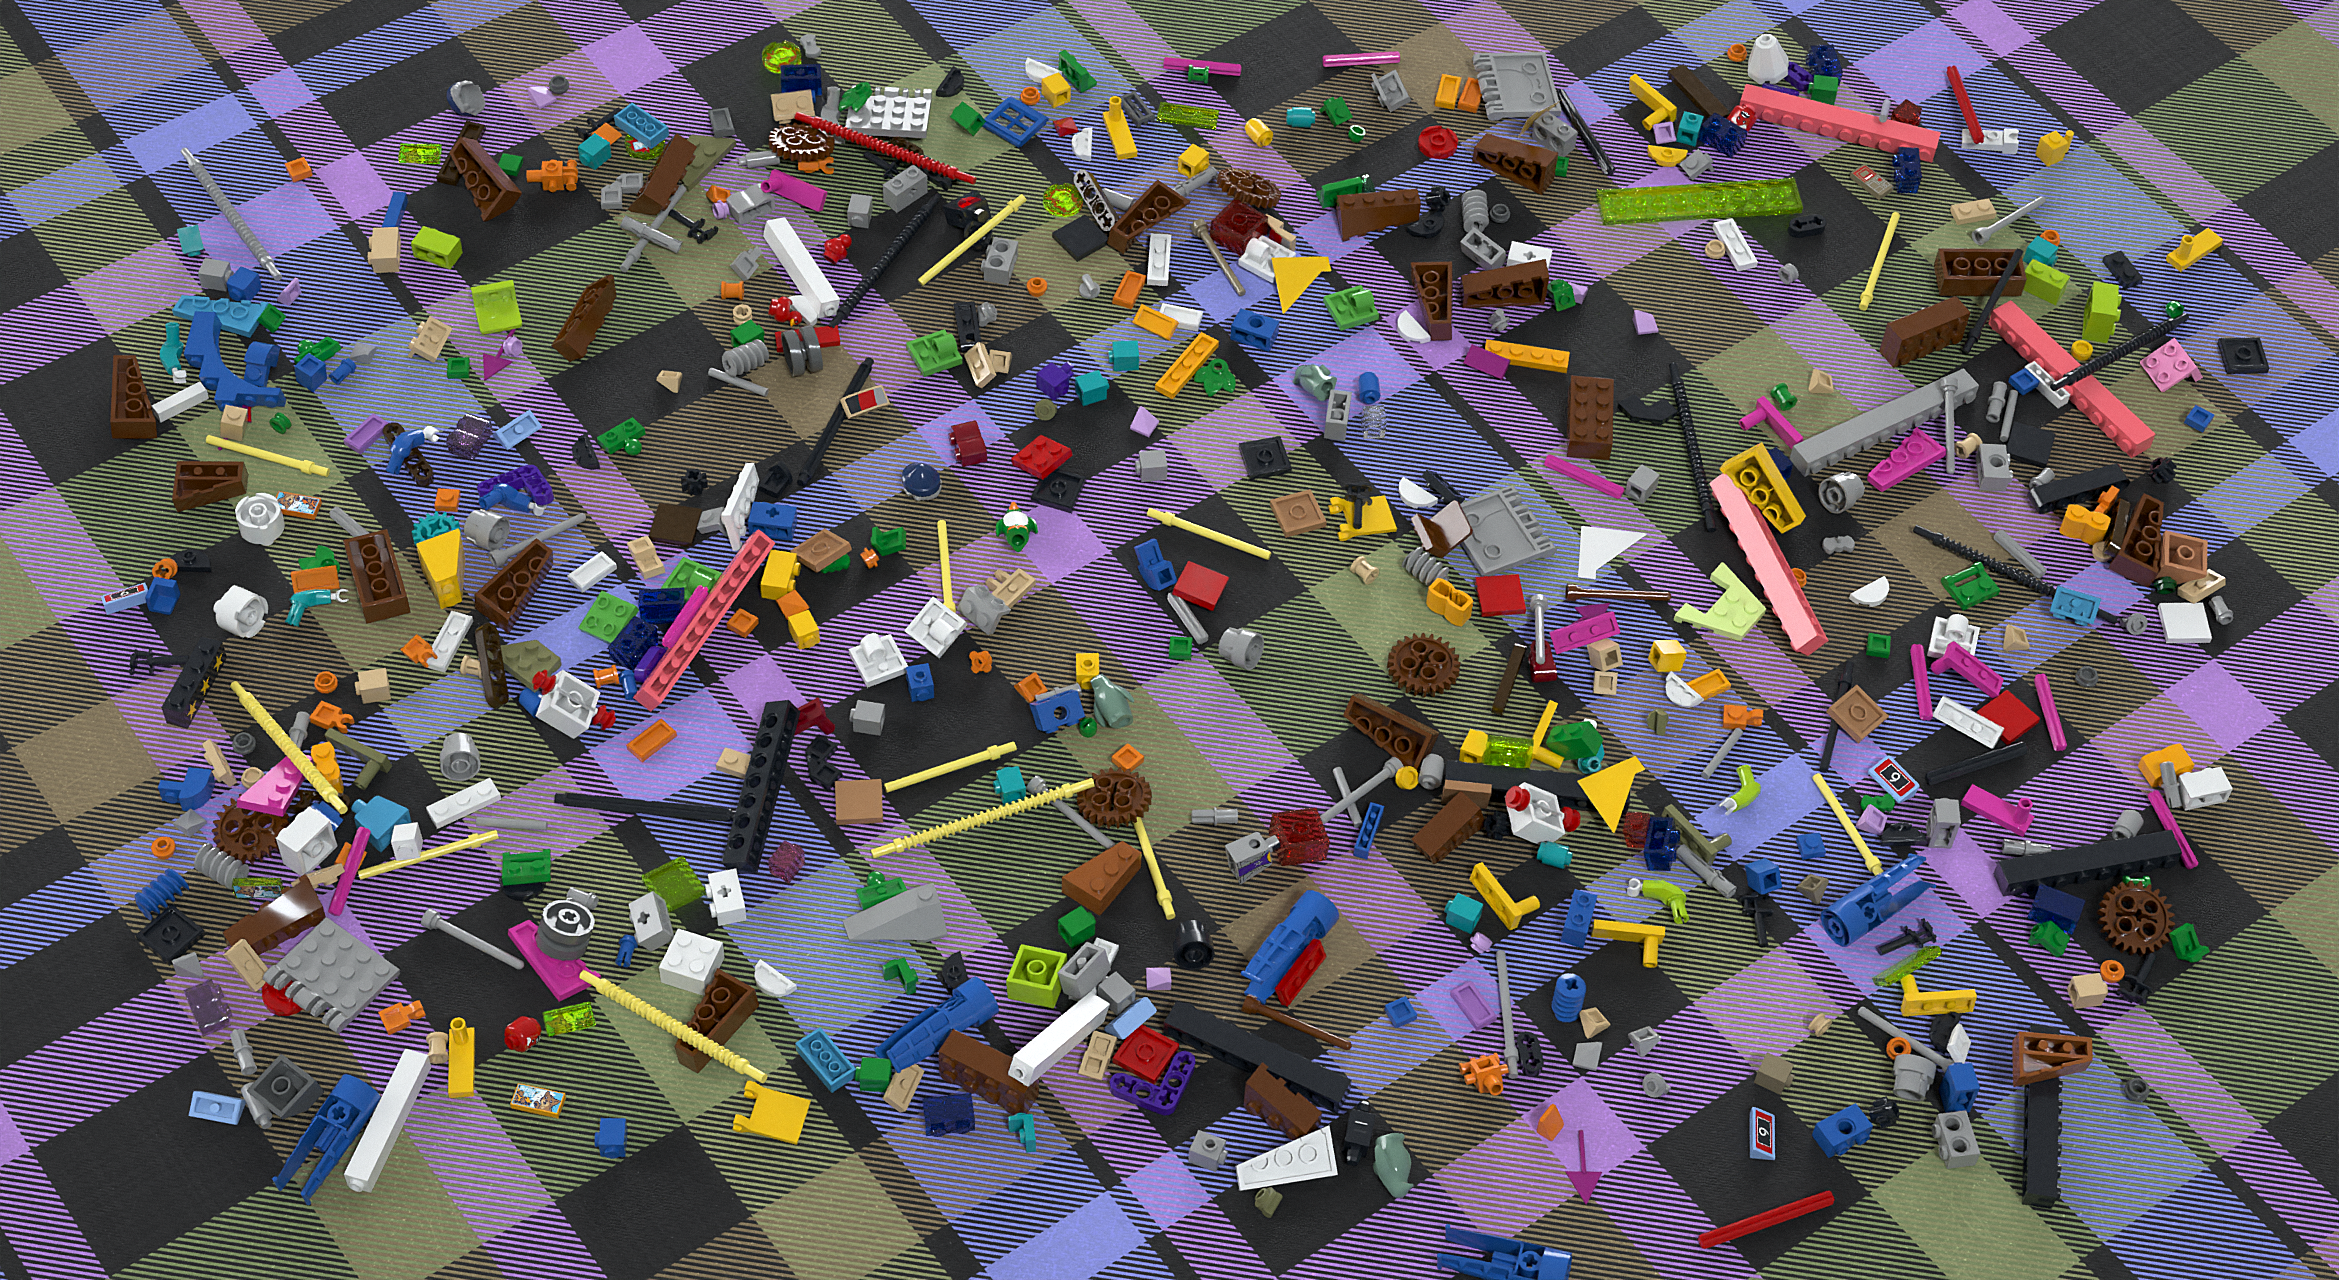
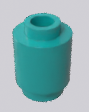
M1292 107V109H1287L1286 125L1311 128V124H1315V112H1311V107Z
M1547 841V843L1541 842L1537 860H1541L1543 864L1564 869L1565 865L1570 866L1573 852H1569V846Z

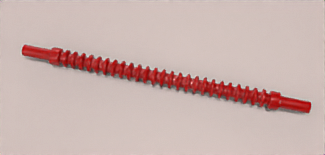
M798 111L795 114L796 120L810 124L814 129H820L821 131H826V133L831 132V135L836 134V137L841 136L842 139L846 137L847 141L851 139L852 143L856 141L858 145L861 143V146L866 145L867 148L871 147L872 150L876 149L877 152L881 151L882 154L886 153L887 156L897 157L898 160L902 158V161L907 160V163L912 162L913 165L917 164L918 167L922 166L923 169L927 168L928 171L932 170L933 173L938 172L939 175L943 173V176H948L952 180L959 179L973 185L976 182V177L959 171L957 167H950L948 164L945 166L943 162L940 164L939 161H934V159L929 160V157L924 158V155L919 157L918 153L914 155L913 151L909 152L908 149L904 150L902 147L899 148L893 144H888V142L883 143V140L878 141V138L873 140L872 136L868 138L867 134L863 136L861 132L858 134V131L853 132L852 129L848 130L847 127L843 128L842 125L838 126L837 123L833 124L832 121L828 122L826 119L823 120L818 116L811 117Z

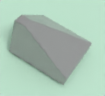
M356 342L349 359L370 364L377 346Z
M190 808L173 825L190 838L207 824V821Z
M195 952L172 961L177 976L204 977Z
M1650 1026L1628 1034L1631 1043L1640 1057H1644L1661 1040V1037Z
M1577 1043L1572 1066L1596 1071L1602 1043Z

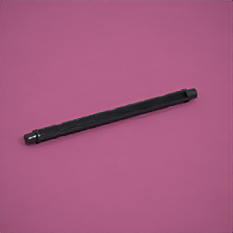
M866 357L864 362L860 364L843 397L861 390L872 371L874 364L872 358ZM841 402L836 407L799 473L797 483L800 486H806L807 482L811 480L846 417Z
M565 792V794L556 793L554 803L570 807L723 822L733 821L736 812L732 808L705 807L702 805L593 796Z

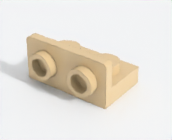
M811 89L771 94L774 120L779 121V124L790 123L791 119H795L797 111L811 117L815 116Z
M429 316L426 323L422 321L416 330V333L419 334L418 338L413 337L408 345V348L411 349L408 357L412 358L414 353L434 363L453 328Z

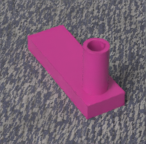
M777 169L772 170L770 178L761 183V189L765 193L774 192L815 211H823L828 193L823 189Z
M1764 396L1757 399L1755 411L1739 420V425L1744 431L1764 420L1791 449L1794 445L1803 441L1801 434Z
M1611 611L1549 633L1556 654L1620 634L1621 632L1615 614Z
M1955 641L1947 645L1944 657L1931 664V670L1937 675L1953 668L1992 699L1999 695L2004 678Z
M1973 784L1961 802L1962 806L2021 837H2024L2035 817L2029 814L2033 806L2030 799L2021 798L2016 807Z

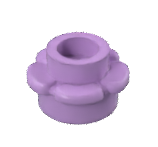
M718 200L717 203L712 204L715 218L717 220L722 218L725 220L729 214L727 203Z
M515 336L508 337L503 343L505 354L509 357L512 355L518 356L522 351L521 340Z
M1477 932L1474 937L1470 938L1472 942L1471 947L1477 952L1483 954L1484 951H1491L1489 948L1492 945V941L1483 934Z

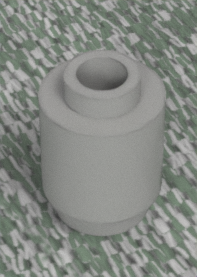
M1429 754L1422 761L1418 782L1426 789L1438 788L1441 785L1445 767L1441 756Z
M2124 810L2112 828V837L2117 840L2136 836L2144 823L2141 815L2135 810Z

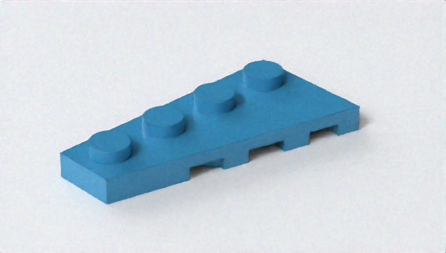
M182 295L172 309L174 316L193 321L195 311L216 312L222 323V330L251 337L259 325L256 319L269 303L251 304L249 300H241V303L230 302L229 299L224 298L215 301L210 300L209 297Z

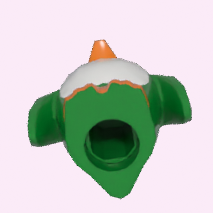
M1011 502L1005 516L996 524V537L1004 534V537L1016 552H1021L1029 540L1030 532L1038 534V527L1034 519L1022 513L1015 502Z

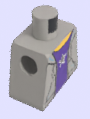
M1259 832L1252 833L1225 845L1229 868L1240 884L1272 864L1271 852L1281 848L1280 842L1275 835L1264 840Z

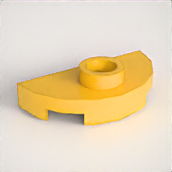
M1648 145L1647 148L1648 156L1657 161L1656 164L1665 167L1676 166L1677 163L1686 159L1688 150Z

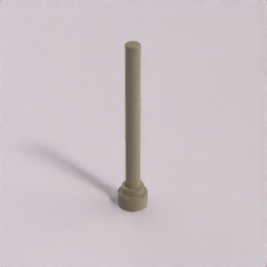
M1204 219L1194 221L1190 229L1195 236L1202 238L1238 295L1244 296L1246 293L1244 287L1208 234L1209 227Z

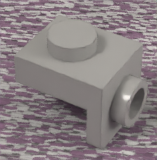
M1699 149L1680 163V166L1692 180L1706 169H1709L1711 172L1715 170L1711 165L1714 162L1707 152L1703 155Z
M724 507L702 512L697 526L701 534L720 530L728 537L725 524H722L721 514L725 510Z

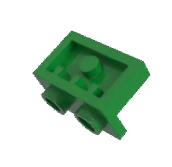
M1066 50L1059 52L1058 70L1062 71V74L1081 93L1097 85V81L1088 73L1085 67H1082L1073 55H1070Z
M1360 177L1329 183L1321 186V190L1316 192V196L1322 208L1335 206L1337 195L1359 194L1362 192L1363 182Z

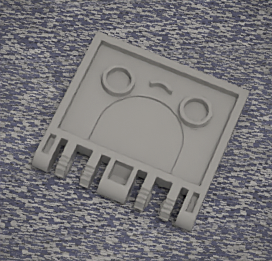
M1545 52L1477 53L1473 55L1472 61L1478 73L1477 78L1483 100L1487 102L1485 108L1489 120H1500L1507 117H1530L1537 110L1539 112L1559 101ZM1560 103L1548 112L1554 116H1560L1562 112Z
M876 86L875 96H870L857 113L853 110L852 106L849 107L845 127L848 130L852 129L853 132L858 131V134L861 132L863 135L926 138L932 102V89H924L923 97H921V89H916L915 98H908V88H903V96H899L898 87H885L883 96L881 95V87Z
M1508 486L1460 504L1473 529L1472 535L1464 540L1461 545L1482 577L1498 574L1541 557L1544 559L1548 558L1557 551L1548 536L1539 537L1544 531L1539 526V522L1533 513L1529 511L1528 506L1525 504L1518 506L1523 499L1514 486Z
M326 917L280 962L272 965L263 975V980L269 985H274L273 987L277 990H281L292 980L293 983L287 988L285 996L290 999L293 998V1002L305 1011L311 1010L310 1014L314 1017H318L329 1007L330 1010L324 1015L321 1022L327 1026L329 1025V1028L338 1034L400 975V969Z

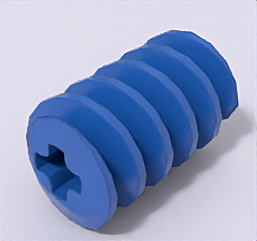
M168 868L165 870V875L161 874L157 877V881L153 880L150 882V887L145 886L142 888V893L137 892L135 894L136 905L146 918L152 920L151 911L160 914L159 905L167 908L166 899L175 902L173 894L176 893L181 897L183 895L181 888L183 887L189 891V886L181 875Z
M1564 974L1556 982L1552 1009L1556 1018L1562 1022H1572L1579 1018L1584 1002L1586 985L1575 974Z

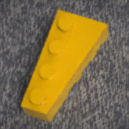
M1762 442L1725 461L1719 468L1724 475L1727 474L1733 480L1732 483L1738 489L1740 488L1748 496L1753 505L1756 504L1763 511L1762 514L1781 533L1800 525L1806 517Z

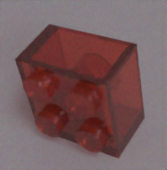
M1233 199L1211 221L1210 237L1213 241L1242 257L1252 238L1259 239L1261 235L1265 236L1267 234L1268 216L1245 203H1241L1240 200Z
M1317 807L1272 813L1268 832L1270 837L1275 835L1280 842L1281 848L1277 849L1276 853L1281 866L1326 861L1330 840Z

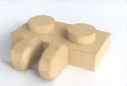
M1020 568L1011 576L1005 571L998 569L994 574L995 578L1001 583L990 577L985 581L986 586L993 591L991 594L1003 600L1009 608L1013 607L1036 585V579Z

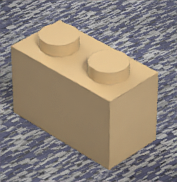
M373 228V235L369 237V248L372 249L371 252H368L369 265L372 264L374 273L399 272L401 252L399 228Z

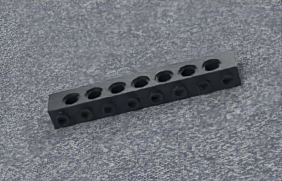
M790 700L766 702L761 716V722L756 734V740L722 864L727 869H736L737 874L758 873L801 712Z

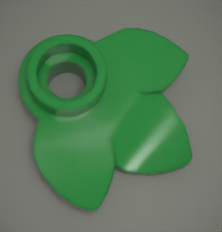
M863 82L847 90L839 103V111L841 112L845 108L852 106L853 110L857 113L872 95L871 85L868 82Z
M1222 359L1210 361L1208 366L1200 368L1194 377V382L1204 383V390L1208 397L1215 395L1221 388L1229 393H1233L1236 386L1235 376L1228 371V364ZM1220 366L1222 369L1216 370L1214 367Z
M322 545L317 546L316 557L298 559L302 570L336 565L337 572H340V564L334 559V552Z

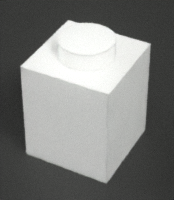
M418 822L394 825L391 844L396 861L420 858L423 839Z

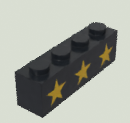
M201 636L161 707L167 724L186 729L189 728L227 659L223 642Z

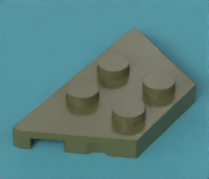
M692 134L687 139L697 146L693 153L696 157L690 165L686 166L685 169L688 171L681 180L687 192H690L736 146L735 139Z
M538 640L501 645L504 669L534 693L539 690V688L534 690V684L532 683L533 677L538 671L547 670V676L551 677L552 673L562 666L561 658ZM487 650L488 657L494 660L493 654Z

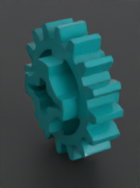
M435 511L434 516L427 513L426 519L418 518L419 524L414 523V530H412L415 546L419 542L450 532V530L453 531L459 528L461 533L459 522L455 521L453 515L447 517V512H444L441 516L438 514V511Z

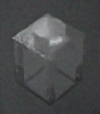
M1384 405L1363 406L1361 416L1363 439L1385 438L1387 420Z

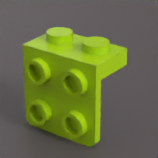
M513 280L471 287L481 334H490L522 327Z

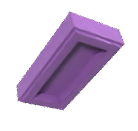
M373 413L344 439V444L361 455L383 435V428L388 422Z
M1472 981L1451 990L1450 996L1476 1031L1497 1020V1015Z

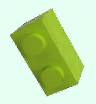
M425 226L421 228L411 242L414 257L447 269H451L463 253L460 238Z
M2032 259L2025 269L2027 280L2023 290L2053 305H2057L2065 293L2070 276Z

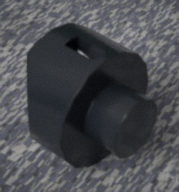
M978 221L969 222L964 230L965 240L985 223ZM992 229L974 243L970 249L979 252L986 250L988 245H992Z

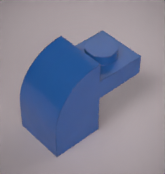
M257 341L252 342L244 358V361L247 362L244 381L253 385L267 387L270 366L277 367L280 346Z
M1151 539L1134 547L1140 563L1137 567L1149 587L1159 591L1177 583L1173 566L1170 561L1163 560L1157 539Z
M188 767L184 782L160 780L158 790L162 801L180 803L183 811H188L190 808L196 810L209 801L216 782L212 770Z

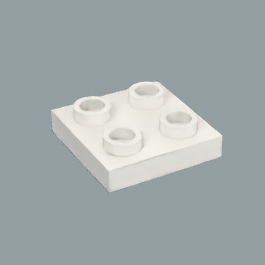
M1261 235L1259 239L1254 237L1249 241L1245 253L1239 259L1238 265L1273 283L1276 279L1271 258L1296 257V253Z
M932 597L905 629V632L936 657L940 658L968 624L944 604Z
M1959 614L1951 615L1949 619L1936 617L1927 656L1938 659L1944 657L1947 645L1952 641H1955L1974 656L1980 627L1968 625V619Z
M876 633L869 634L861 640L859 646L849 649V655L867 688L906 673L908 665L891 634L881 638Z

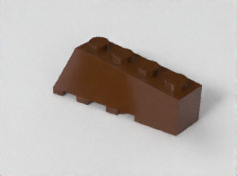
M676 133L668 141L656 161L658 165L653 167L646 178L648 180L636 194L638 198L630 204L627 210L650 215H657L661 210L665 211L671 203V200H669L670 195L673 196L679 188L677 182L681 181L688 171L685 169L686 166L690 165L696 157L693 153L697 146Z
M465 137L459 138L449 153L459 173L463 174L466 180L465 185L468 190H471L475 198L473 201L482 212L481 217L483 221L487 222L510 210L522 195V192L477 140Z
M1157 179L1112 226L1107 244L1124 254L1147 229L1189 205L1191 201Z
M1417 188L1337 195L1335 213L1342 242L1348 241L1350 237L1356 235L1358 238L1366 236V233L1370 231H1383L1391 225L1397 227L1418 221L1421 201Z
M612 274L585 287L551 345L569 362L577 358L581 359L586 355L588 351L586 348L596 338L595 333L597 329L604 324V317L614 306L613 302L617 296L614 276Z
M1361 693L1351 696L1343 714L1345 718L1364 734L1370 736L1378 746L1384 748L1393 757L1398 758L1405 767L1411 766L1417 772L1421 768L1423 759L1431 753L1440 733Z
M306 873L298 878L300 882L292 888L287 886L281 890L282 895L273 902L267 900L260 905L255 915H246L222 932L228 948L230 949L240 939H245L259 956L268 950L275 949L279 944L288 939L297 937L301 932L319 925L326 916Z

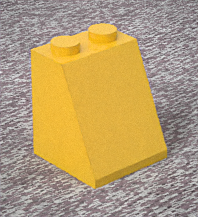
M459 528L417 543L422 572L440 609L462 602L466 558Z

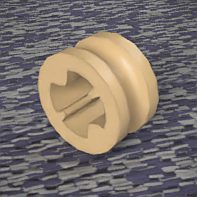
M741 304L733 309V319L736 324L741 325L750 319L752 320V310L748 305Z
M1821 1013L1813 1019L1808 1029L1810 1031L1814 1030L1815 1035L1819 1037L1828 1030L1832 1021L1825 1019V1014Z

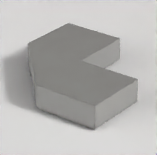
M643 173L621 174L614 183L602 188L601 208L622 209L623 194L638 193L639 189L643 186Z

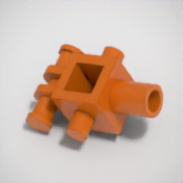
M568 160L567 166H563V161H542V170H527V183L542 182L543 191L549 190L550 192L564 190V184H566L567 190L574 191L576 189L575 183L578 181L577 162L575 160Z
M1497 1053L1487 1057L1481 1055L1480 1059L1474 1057L1470 1058L1469 1062L1459 1063L1460 1072L1462 1075H1465L1466 1085L1474 1083L1480 1094L1491 1093L1492 1095H1499L1503 1091L1502 1075L1509 1073L1507 1064L1499 1065L1500 1060Z

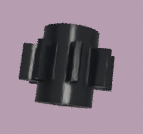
M1431 187V192L1426 193V204L1431 208V211H1445V206L1450 205L1451 196L1445 187Z
M2162 457L2156 458L2150 464L2152 471L2149 473V476L2158 484L2161 482L2168 483L2174 479L2176 475L2174 469L2177 466L2168 457L2164 459Z
M698 469L686 470L685 476H681L682 491H687L690 496L702 494L703 488H708L706 473H701Z
M1495 810L1494 815L1487 816L1484 822V828L1488 831L1486 836L1502 841L1503 837L1509 836L1512 831L1509 815Z
M1885 1096L1872 1102L1873 1106L1869 1107V1115L1874 1124L1880 1123L1881 1129L1896 1124L1895 1119L1899 1118L1900 1113L1895 1101L1888 1102V1098Z

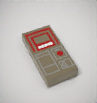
M1866 164L1852 171L1849 177L1878 200L1891 193L1894 188L1892 184Z

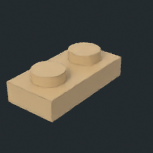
M1989 198L1951 205L1950 212L1957 225L1994 219L1996 216V211Z
M978 342L964 354L976 386L983 388L996 376L985 345Z
M2208 569L2205 578L2189 581L2178 587V596L2195 604L2225 586L2226 578Z
M211 739L202 743L206 751L203 755L207 762L213 765L214 770L212 773L217 781H223L229 787L237 783L221 748Z
M725 747L716 764V770L745 779L751 755Z
M342 863L306 875L315 889L319 887L318 884L324 883V886L338 881L337 876L345 872ZM296 879L295 881L291 882L292 887L297 885L300 882V880Z
M240 939L223 954L251 991L256 992L265 984L263 975L268 968L245 939Z
M917 1064L901 1070L900 1073L895 1071L883 1100L900 1113L905 1112L924 1074V1070Z

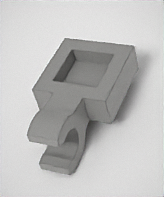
M756 246L753 250L749 249L747 252H741L730 265L743 281L748 280L759 265L755 260L762 254L761 249Z

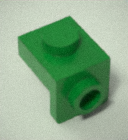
M1342 96L1334 99V97L1327 99L1323 102L1324 106L1319 109L1321 113L1326 111L1334 127L1353 118Z
M1556 279L1548 284L1546 294L1554 300L1557 311L1576 305L1573 288L1563 279Z
M873 527L872 537L870 538L871 545L882 556L906 549V531L903 527L882 533L878 527Z
M2050 920L2041 924L2038 923L2031 929L2028 944L2033 946L2040 943L2057 958L2063 956L2070 937Z
M2185 923L2169 933L2177 959L2197 962L2202 959V956L2210 952L2207 946L2199 944L2193 924Z
M905 957L898 960L893 959L882 966L885 981L898 977L907 996L916 993L918 976L914 968L910 969Z

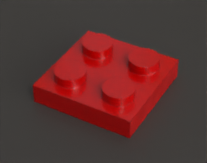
M1040 435L1012 457L1011 461L1013 466L1043 480L1073 455L1070 448Z

